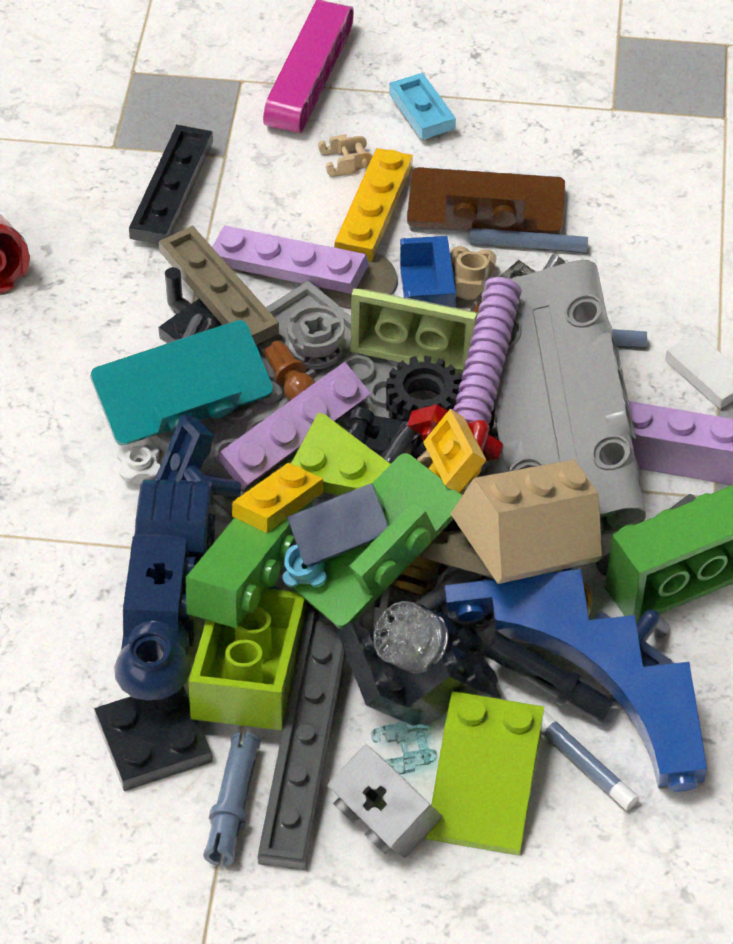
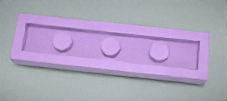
M224 225L212 246L231 269L302 284L310 281L316 287L352 294L354 288H357L369 265L366 254L226 225Z
M343 362L220 451L216 458L233 479L241 483V489L244 490L299 449L317 413H323L334 422H337L367 400L371 392L348 364Z

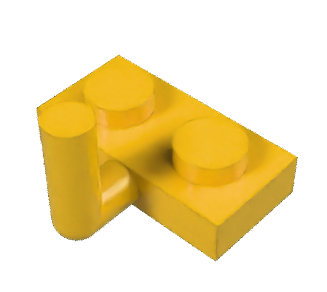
M449 409L424 440L426 449L433 461L428 469L441 478L446 487L451 490L455 489L459 493L468 482H471L478 476L482 465L486 461L464 417Z

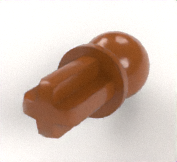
M274 341L271 346L265 348L264 356L275 372L274 379L276 383L284 387V394L288 401H291L316 383L310 375L305 373L306 366L302 361L294 358L287 345L282 344L281 341Z

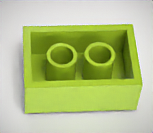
M267 588L260 597L253 613L249 612L237 628L206 620L188 681L191 719L274 730L283 729L306 614V600L293 591Z

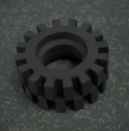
M417 356L410 357L409 365L403 360L397 363V370L392 368L386 381V411H389V418L409 421L412 411L436 404L447 411L449 409L454 410V406L457 405L456 398L460 393L459 386L461 383L460 374H455L456 368L451 364L445 368V360L440 358L437 359L436 363H431V356H424V362H418ZM419 390H427L439 396L433 399L421 400L409 394Z

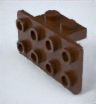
M417 167L412 171L407 223L413 227L471 231V228L560 235L563 226L565 180L555 176Z

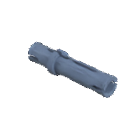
M241 731L231 736L230 750L217 804L213 805L210 809L208 818L211 823V829L203 857L207 862L216 866H220L222 854L225 855L223 860L224 866H229L234 862V852L239 831L243 830L246 826L247 815L244 809L258 749L261 745V740L250 732H245L243 744L240 743Z

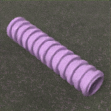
M503 277L490 278L485 282V291L482 294V303L479 306V314L476 318L477 325L474 326V336L471 338V348L468 350V359L465 362V371H463L462 382L459 386L460 393L457 395V405L454 406L453 410L463 416L466 422L484 420L489 424L491 420V412L494 408L493 401L496 399V389L499 387V378L502 375V366L504 365L505 354H507L508 343L510 342V332L513 329V321L515 320L519 304L518 299L522 292L521 287L516 282Z

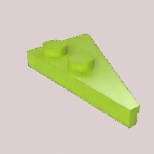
M317 413L291 462L292 465L299 466L323 478V492L340 496L373 483L390 465L389 462L323 413Z

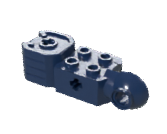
M144 479L140 484L135 518V533L132 537L123 603L122 646L114 665L115 680L120 688L133 698L147 701L167 698L177 693L189 677L191 668L187 654L189 647H193L195 626L194 620H191V615L187 614L186 576L215 542L216 515L210 513V505H212L213 483L211 481H197L195 483L194 481L179 480L177 482L176 480L159 481L158 479Z

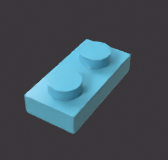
M423 72L389 83V95L421 140L455 129V116Z

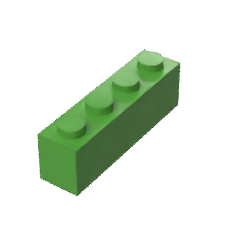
M313 500L296 513L313 507ZM234 518L186 576L187 614L237 628L249 612L253 613L258 606L262 594L268 587L275 585L279 572L285 566L286 551L291 546L297 544L288 519L270 532L265 533Z

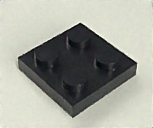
M184 686L177 693L164 699L147 701L130 696L94 708L96 721L123 791L212 762L211 750L199 721L191 719L190 700Z

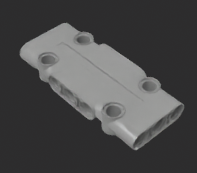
M576 260L510 279L521 287L522 292L518 299L519 304L515 320L513 321V329L510 332L511 337L508 343L507 354H505V362L502 366V375L499 378V387L496 389V399L493 401L499 441L503 443L501 452L508 472L574 459L599 494L601 535L616 532L626 525H636L643 522L646 518V510L639 480L640 467L635 458L632 440L635 439V430L620 355L612 334V326L607 317L597 265L590 260ZM621 460L619 463L611 465L613 462Z

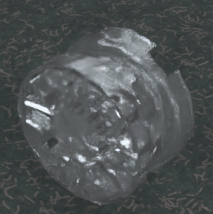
M401 601L391 605L377 621L374 631V647L378 656L391 665L398 666L406 672L415 674L426 672L427 666L432 662L437 664L444 654L447 645V628L443 619L436 613L426 610L414 602ZM389 615L395 618L392 623L388 619ZM387 631L386 637H380L381 632Z

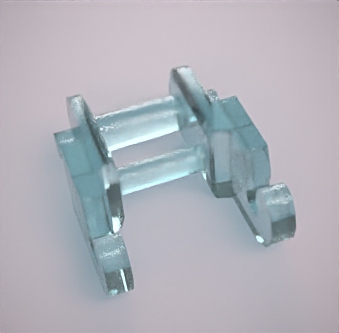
M406 722L380 726L371 732L374 743L380 742L381 736L385 735L388 743L396 741L397 744L401 745L402 757L385 760L400 775L415 772V766L429 765L438 757L437 751L429 749L426 738L431 735V728L428 725L407 727ZM417 741L419 750L409 752L407 743Z

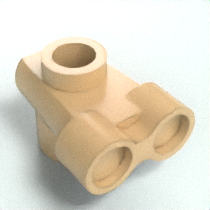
M463 246L454 247L450 251V257L454 273L456 296L465 300H479L482 297L485 282L495 272L496 255L488 249L472 252Z

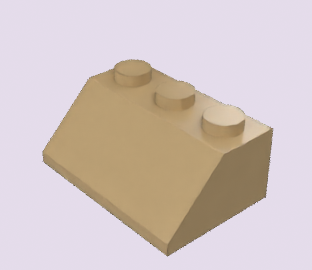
M574 459L474 478L451 512V516L498 584L598 562L602 557L599 494Z

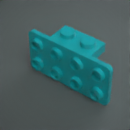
M237 320L97 366L92 369L90 374L91 382L114 440L120 446H125L170 430L175 432L182 414L197 417L198 420L208 417L212 419L220 418L231 413L235 408L269 397L273 391V385L250 329L243 320Z

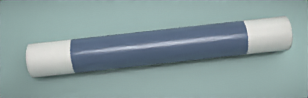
M544 710L542 734L626 811L631 810L638 803L640 797Z

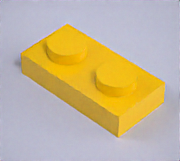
M287 463L232 502V517L268 533L288 519V516L295 514L323 493V478L299 466Z

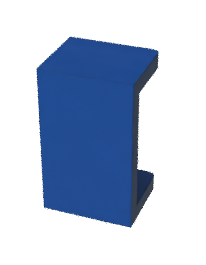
M448 236L402 238L400 240L399 266L403 297L455 308L456 291Z

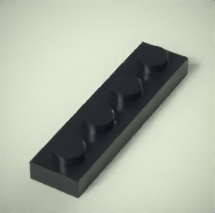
M176 124L129 226L130 239L159 245L160 240L173 234L213 144V131Z

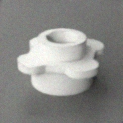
M149 443L144 446L120 448L117 452V459L122 462V468L119 471L120 477L135 485H140L144 479L156 478L160 468V464L156 461V457L159 454L158 447Z

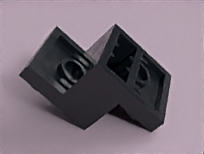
M418 604L381 634L375 630L369 631L352 622L337 632L365 705L422 730L448 711L452 691L502 699L496 683H498L497 675L485 661L484 656L481 655L480 648L483 644L477 632L469 625L463 626L451 620L443 612L437 613Z

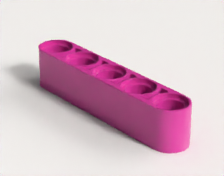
M324 0L315 1L268 95L263 113V123L265 126L297 133L303 132L351 32L354 19L353 6Z

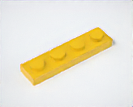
M376 148L334 241V248L366 254L368 261H373L412 169V154L401 153L392 149Z

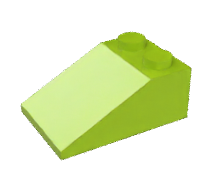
M452 691L431 803L443 817L426 835V840L520 856L541 741L544 706Z

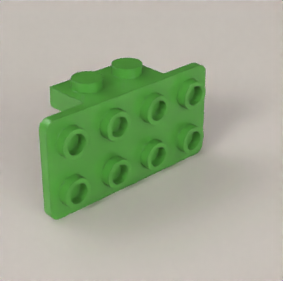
M404 453L399 455L372 483L381 496L386 510L384 515L389 526L372 543L325 561L324 572L327 575V580L320 587H313L311 584H298L292 588L339 629L344 628L350 622L354 623L453 520L451 512L462 495L455 489L451 490L446 487L441 478L410 454ZM303 565L302 568H303V569H307V568H309V567H307L306 565Z

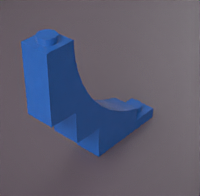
M581 569L545 573L498 584L494 579L445 585L449 618L458 617L461 621H475L483 618L485 614L493 613L495 630L500 631L504 636L552 651L584 669L600 682L621 704L635 724L651 759L658 788L669 787L670 791L682 792L695 789L698 783L705 781L707 765L690 662L643 667L635 615L589 620Z

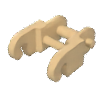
M346 134L330 137V145L327 147L324 140L318 143V149L321 154L339 153L344 155L343 158H338L336 168H334L332 162L326 164L325 168L330 176L355 173V169L367 167L372 159V154L364 150L367 146V140L363 136L348 138Z

